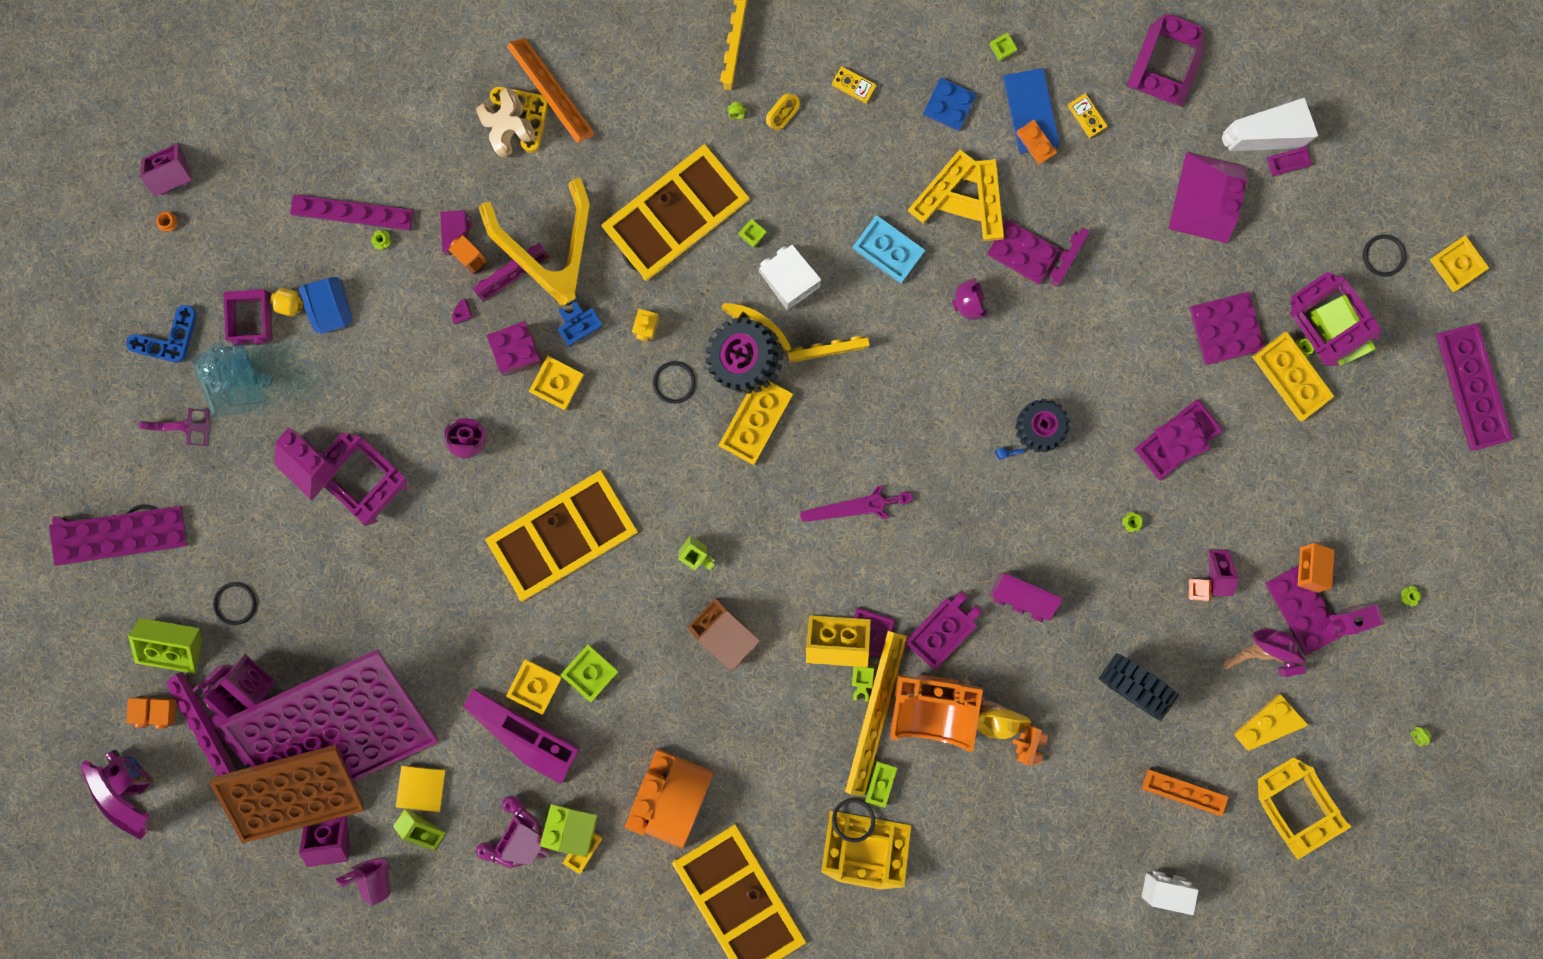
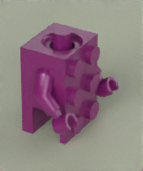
M245 653L232 666L226 664L216 667L205 678V682H200L194 687L193 692L198 688H202L203 694L200 697L205 696L203 701L207 707L219 714L224 720L266 701V695L276 680Z

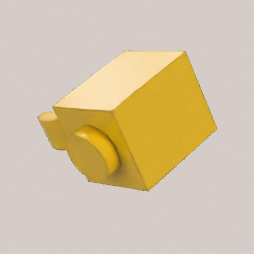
M638 309L632 330L637 340L647 342L648 339H654L660 318L657 313Z

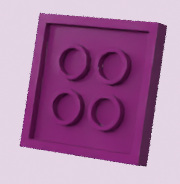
M1249 292L1189 307L1205 366L1257 353L1265 347Z

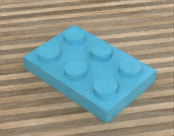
M877 215L852 247L854 251L900 284L925 252L922 247Z

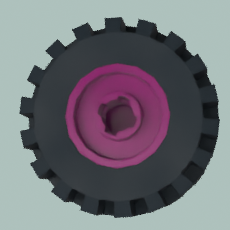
M1047 399L1035 400L1029 403L1020 412L1016 420L1017 438L1020 437V443L1022 445L1025 444L1029 450L1033 449L1034 452L1042 451L1043 453L1053 450L1062 444L1070 430V427H1068L1070 419L1066 417L1068 414L1066 410L1063 411L1061 409L1063 406L1060 404L1056 405L1054 404L1055 401H1047Z

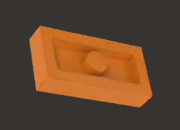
M1035 120L1017 130L1016 134L1038 165L1056 155V150Z

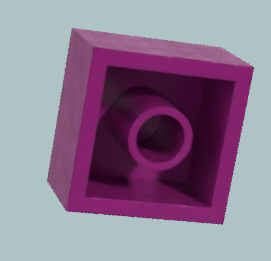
M525 321L486 335L499 371L503 376L542 362L529 325Z

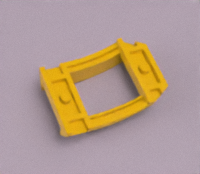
M1291 758L1257 779L1258 795L1273 825L1297 860L1351 828V825L1346 822L1340 810L1328 795L1317 777L1315 769L1298 759ZM1303 778L1326 817L1298 834L1293 835L1276 809L1271 797Z

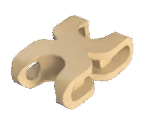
M508 87L499 94L502 104L497 113L493 107L483 103L476 108L482 125L493 128L489 134V140L495 152L503 158L512 154L513 150L510 141L514 133L526 142H531L536 137L530 121L520 118L523 106L515 91Z

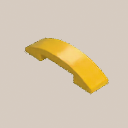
M723 303L721 306L722 310L733 318L740 319L742 315H745L749 319L772 330V333L776 334L779 338L776 341L781 343L783 348L781 350L787 354L791 352L790 344L784 334L767 317L742 305Z

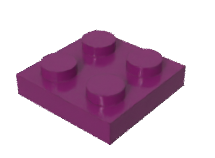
M1193 412L1154 429L1171 466L1210 449Z

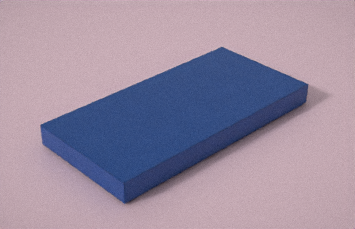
M1043 68L1004 75L1003 81L1019 154L1029 153L1016 132L1032 120H1035L1051 145L1059 147V139Z

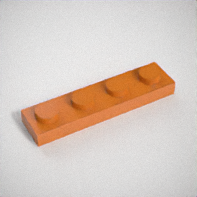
M1147 769L1141 787L1143 790L1219 816H1223L1228 800L1226 795Z

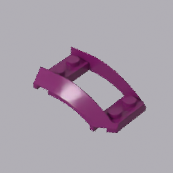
M1164 14L1152 23L1148 28L1126 86L1183 107L1205 51L1203 28L1170 14ZM1159 34L1194 47L1181 84L1145 70Z
M1326 272L1291 296L1290 304L1292 305V311L1290 315L1308 338L1325 366H1340L1337 361L1372 338H1375L1376 341L1379 338L1380 326L1344 276L1340 277L1334 273ZM1340 289L1343 295L1346 294L1361 320L1325 343L1305 315V312Z
M341 433L323 453L331 462L340 468L358 448L386 475L361 502L357 501L333 478L329 480L324 488L334 495L364 526L377 523L379 521L376 517L402 489L407 491V479L359 435L354 436Z
M84 760L80 766L81 776L84 778L82 781L88 785L91 796L99 810L115 826L141 840L151 828L150 814L135 809L134 805L116 794L106 782L103 767H97L91 762Z

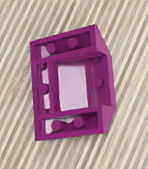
M1186 152L1168 229L1228 243L1239 218L1247 184L1245 166Z

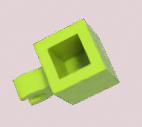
M691 535L678 551V560L694 570L700 564L710 571L715 566V559L707 555V546Z

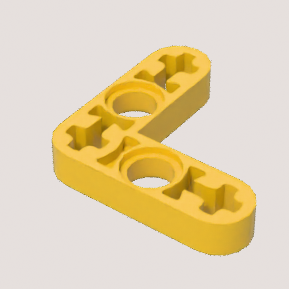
M495 87L490 92V99L495 106L501 107V99L497 101L495 95H499V92L505 89L504 87ZM514 90L517 96H522L525 99L522 104L523 112H527L525 119L529 121L537 119L540 121L539 127L533 129L535 134H538L533 140L535 145H531L528 148V145L525 143L526 141L521 140L522 148L528 153H534L540 147L548 103L540 94ZM538 100H541L543 106L539 107V115H537L534 103H538Z

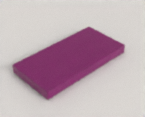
M1198 398L1166 422L1169 423L1193 412L1207 443L1223 431ZM1155 432L1134 448L1135 452L1159 481L1184 462L1182 461L1174 466L1170 465Z

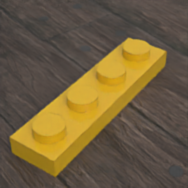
M855 336L851 338V341L843 342V339L831 341V345L823 346V343L811 345V348L804 350L803 347L792 348L791 352H788L789 363L867 349L870 346L868 338H863V336Z

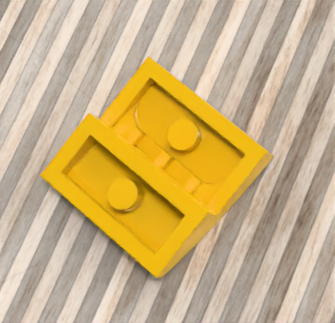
M401 765L396 807L440 812L445 770Z

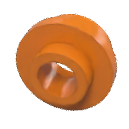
M166 211L157 216L156 222L159 229L164 232H171L177 227L178 219L173 213ZM166 219H170V223L168 225H165Z

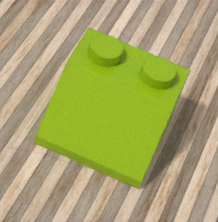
M551 804L540 846L559 852L587 857L598 815Z

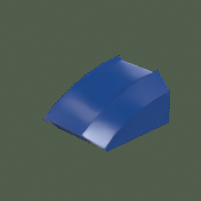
M326 278L304 284L299 288L307 316L315 332L323 334L344 328L353 321L344 285L340 278Z

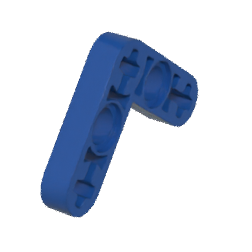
M188 305L180 306L175 313L168 342L133 334L126 340L128 350L174 363L182 362L187 355L197 312ZM188 310L191 315L185 319L182 313ZM179 322L188 324V327L179 324ZM180 329H185V338L179 340L177 332ZM138 340V342L146 344V348L135 347L133 341L136 342ZM159 343L161 351L158 354H154L152 347L154 344ZM167 349L171 351L177 350L178 352H180V355L175 356L174 359V355L168 354L166 352Z

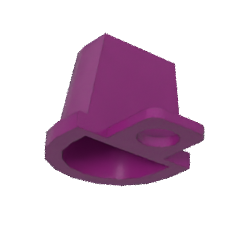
M375 858L361 862L351 867V872L338 877L336 882L340 886H346L356 881L362 899L371 906H374L390 896L387 871L390 867L389 861L386 858Z

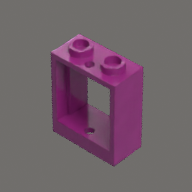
M265 289L223 292L226 341L233 343V346H246V342H253L254 345H265L266 341H273L270 292ZM262 302L263 334L237 336L236 303Z

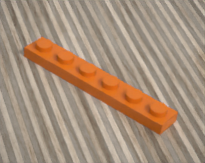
M526 38L510 42L507 48L574 140L578 143L591 138L594 135L593 130Z

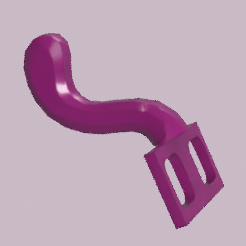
M188 408L187 419L183 422L161 423L141 421L139 422V428L151 431H183L186 433V445L208 446L210 410ZM193 411L205 413V422L203 424L192 422ZM192 431L204 433V442L202 444L191 442Z

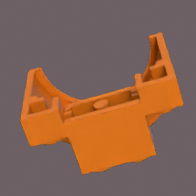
M898 674L890 739L898 740L903 737L925 738L949 743L965 751L972 752L974 750L983 689L977 686L960 684L958 680L922 674H917L916 677Z
M657 748L624 828L643 836L644 834L650 835L682 849L711 782L713 771ZM667 770H670L666 779L663 775Z

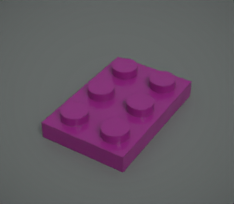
M1007 219L1003 225V240H995L987 256L1039 285L1060 249Z

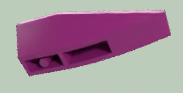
M474 688L463 706L525 765L562 784L581 746Z

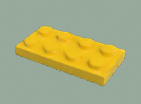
M1287 331L1281 333L1252 356L1299 421H1304L1334 397Z
M770 381L771 385L769 387L761 386L762 391H752V394H746L718 445L752 465H755L793 396L791 392Z

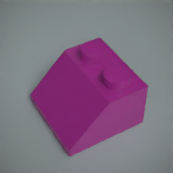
M179 143L141 159L140 177L154 197L159 194L165 195L177 186H185L191 180V170Z
M347 816L303 827L299 854L306 867L348 862L350 840Z

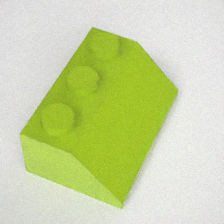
M1346 294L1310 312V321L1314 327L1318 328L1321 333L1320 336L1325 343L1360 321ZM1369 340L1337 362L1339 365L1346 364L1376 348L1372 341Z
M138 619L128 635L136 664L196 674L202 645L200 628L165 623L152 619Z

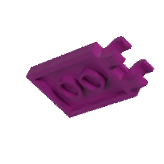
M961 591L952 601L946 597L906 639V644L934 671L977 627L973 621L981 614L982 610L975 605L967 613L960 606L967 598Z

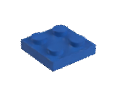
M940 77L923 115L959 132L977 94Z

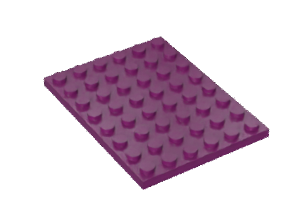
M378 649L220 722L221 729L251 767L336 745L353 781L438 743L437 735Z

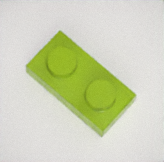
M876 761L865 802L886 808L897 770L896 766Z

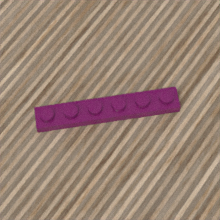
M293 195L290 215L411 231L414 211Z
M181 672L174 675L166 682L169 692L173 694L179 710L185 716L189 728L198 740V745L203 749L209 765L212 766L217 776L237 771L184 673Z

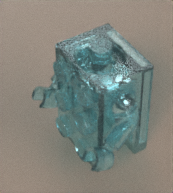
M217 343L191 360L213 418L245 414L251 411L250 404L264 403L265 398L260 387L271 386L274 379L268 373L261 374L253 369L244 345L223 346V343Z

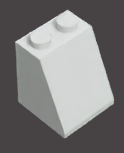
M793 245L782 247L777 251V256L772 259L770 257L760 263L761 267L759 268L760 274L786 310H789L819 289L821 284L819 276Z

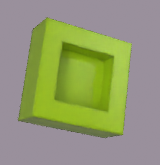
M1008 32L989 44L999 62L1018 50Z
M751 218L738 235L754 248L767 234V231Z

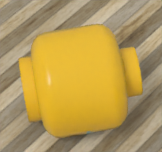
M280 288L270 298L274 311L292 317L300 313L303 307V301L299 292Z

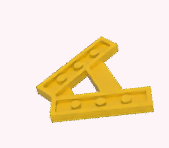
M959 149L908 209V213L924 224L936 209L981 222L983 241L1003 240L996 159L975 161ZM962 179L977 183L978 199L953 193L952 190Z

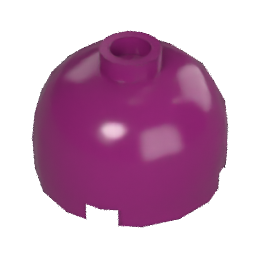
M976 278L960 284L955 291V299L952 300L954 310L956 312L959 311L964 318L969 320H977L988 316V310H983L982 305H984L983 300L985 298L980 283H976Z
M459 418L455 420V423L452 425L449 423L445 428L446 447L456 457L463 459L475 457L485 446L486 430L484 426L482 428L477 420Z

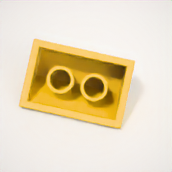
M809 615L806 663L868 667L871 619Z

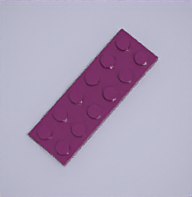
M1476 323L1435 334L1469 450L1474 451L1512 441V435L1479 324Z
M182 506L49 525L54 566L187 547Z

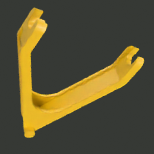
M580 177L573 178V181L568 183L576 207L567 265L561 271L552 272L544 269L501 229L490 201L481 203L482 205L479 206L488 236L552 295L560 306H565L575 299L590 207Z

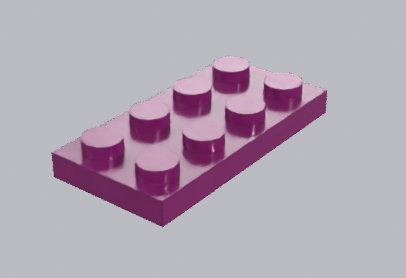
M1298 564L1265 582V585L1304 655H1309L1342 637V635H1332L1329 633L1327 624L1331 622V614L1319 593L1297 586Z

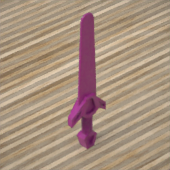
M884 485L877 486L870 496L804 510L800 514V519L803 522L869 513H875L880 518L886 519L890 517L882 511L884 506L896 503L904 505L913 500L912 493L901 492L897 496L883 498L879 493Z

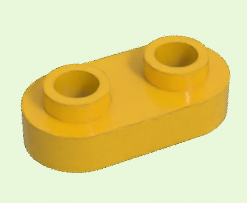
M791 93L784 94L766 116L767 125L775 130L782 129L800 107L799 98Z

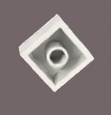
M1153 871V874L1146 873L1142 898L1153 907L1194 915L1198 889L1192 886V882L1186 881L1185 877L1173 875V878H1170L1165 873Z

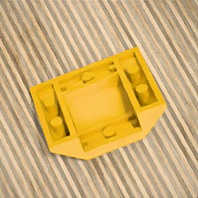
M830 811L821 872L838 882L874 889L904 887L911 825L875 819L874 830L867 839L861 842H848L840 838L835 832L832 824L833 811ZM838 812L836 823L839 830L845 836L859 838L868 832L871 818Z

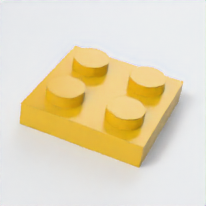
M1466 235L1429 259L1452 292L1457 291L1489 269Z
M547 356L529 392L566 411L584 374Z
M525 659L506 697L543 715L563 677Z

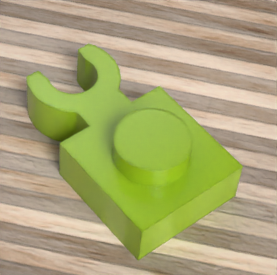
M853 666L852 686L858 687L853 694L854 701H857V695L860 693L865 695V702L868 701L869 692L866 688H872L874 666Z

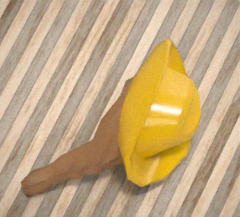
M965 678L960 681L961 684L971 685L970 681ZM983 697L981 699L977 730L989 738L1004 740L1011 738L1024 730L1032 722L1027 716L1019 714L1011 708L986 701Z

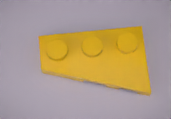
M1278 694L1233 735L1246 750L1250 751L1308 725L1284 697Z

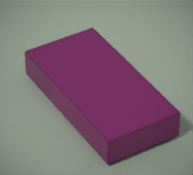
M1307 146L1266 158L1272 177L1312 166Z

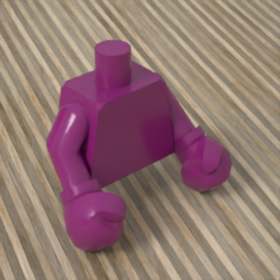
M513 795L505 797L502 800V807L505 811L513 813L514 817L498 845L491 842H481L477 845V857L481 860L497 862L507 868L519 867L524 864L531 865L536 856L545 858L549 853V849L540 846L543 835L541 834L542 828L537 819L526 810V807L523 806L518 797Z

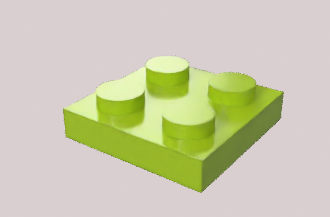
M587 644L561 673V676L591 703L619 671L590 644Z

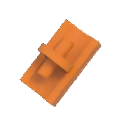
M1027 726L1025 732L1021 733L1019 740L1013 739L1012 743L1018 745L1016 753H1019L1017 761L1029 766L1041 764L1043 755L1036 750L1038 744L1045 745L1047 743L1048 735L1043 733L1041 729Z

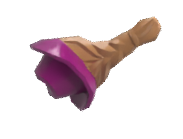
M1259 629L1252 633L1255 644L1247 649H1243L1235 657L1225 660L1223 668L1227 670L1247 659L1256 657L1263 660L1276 659L1281 663L1306 664V660L1298 649L1297 641L1290 634L1274 629Z

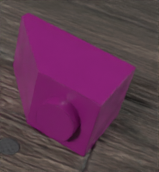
M465 210L440 211L442 252L446 256L452 254L448 250L451 247L452 241L458 237L460 238L462 235L466 238L469 235V229L472 228V218L468 216Z
M1209 550V580H1212L1213 596H1234L1239 578L1230 550Z

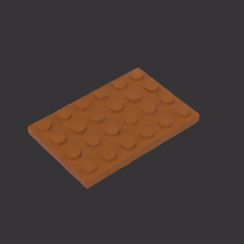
M336 745L212 777L209 783L241 843L364 811V803Z

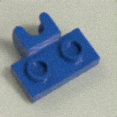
M576 300L572 301L574 307L572 313H566L563 308L558 310L566 324L557 329L568 347L603 327L593 308L583 313Z

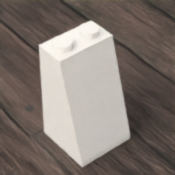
M1302 98L1235 120L1223 132L1222 140L1224 145L1228 146L1229 151L1297 149L1308 145L1318 137V133L1306 100Z

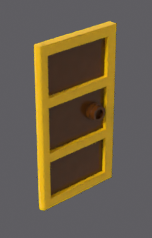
M704 144L605 221L601 227L640 273L643 280L647 282L746 204L750 198Z
M600 470L487 537L485 541L517 593L519 600L524 602L636 535L638 529L633 525L603 472Z
M736 824L672 862V865L729 959H782L806 944L804 937Z

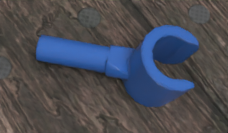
M1005 446L995 450L999 460L1025 453L1024 448L1008 452Z

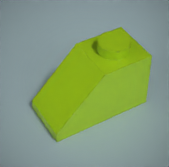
M404 809L393 826L403 840L432 850L437 848L446 832L421 815Z

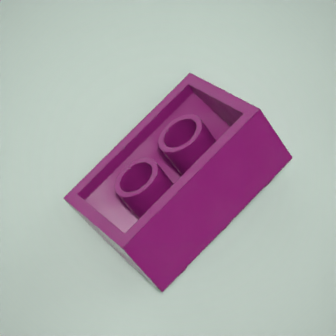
M290 427L286 429L275 443L274 465L312 501L339 470L305 436Z
M1006 573L998 574L989 595L994 598L993 602L1005 606V603L1013 606V611L1024 614V611L1032 614V619L1041 623L1043 619L1050 621L1063 600L1059 596Z

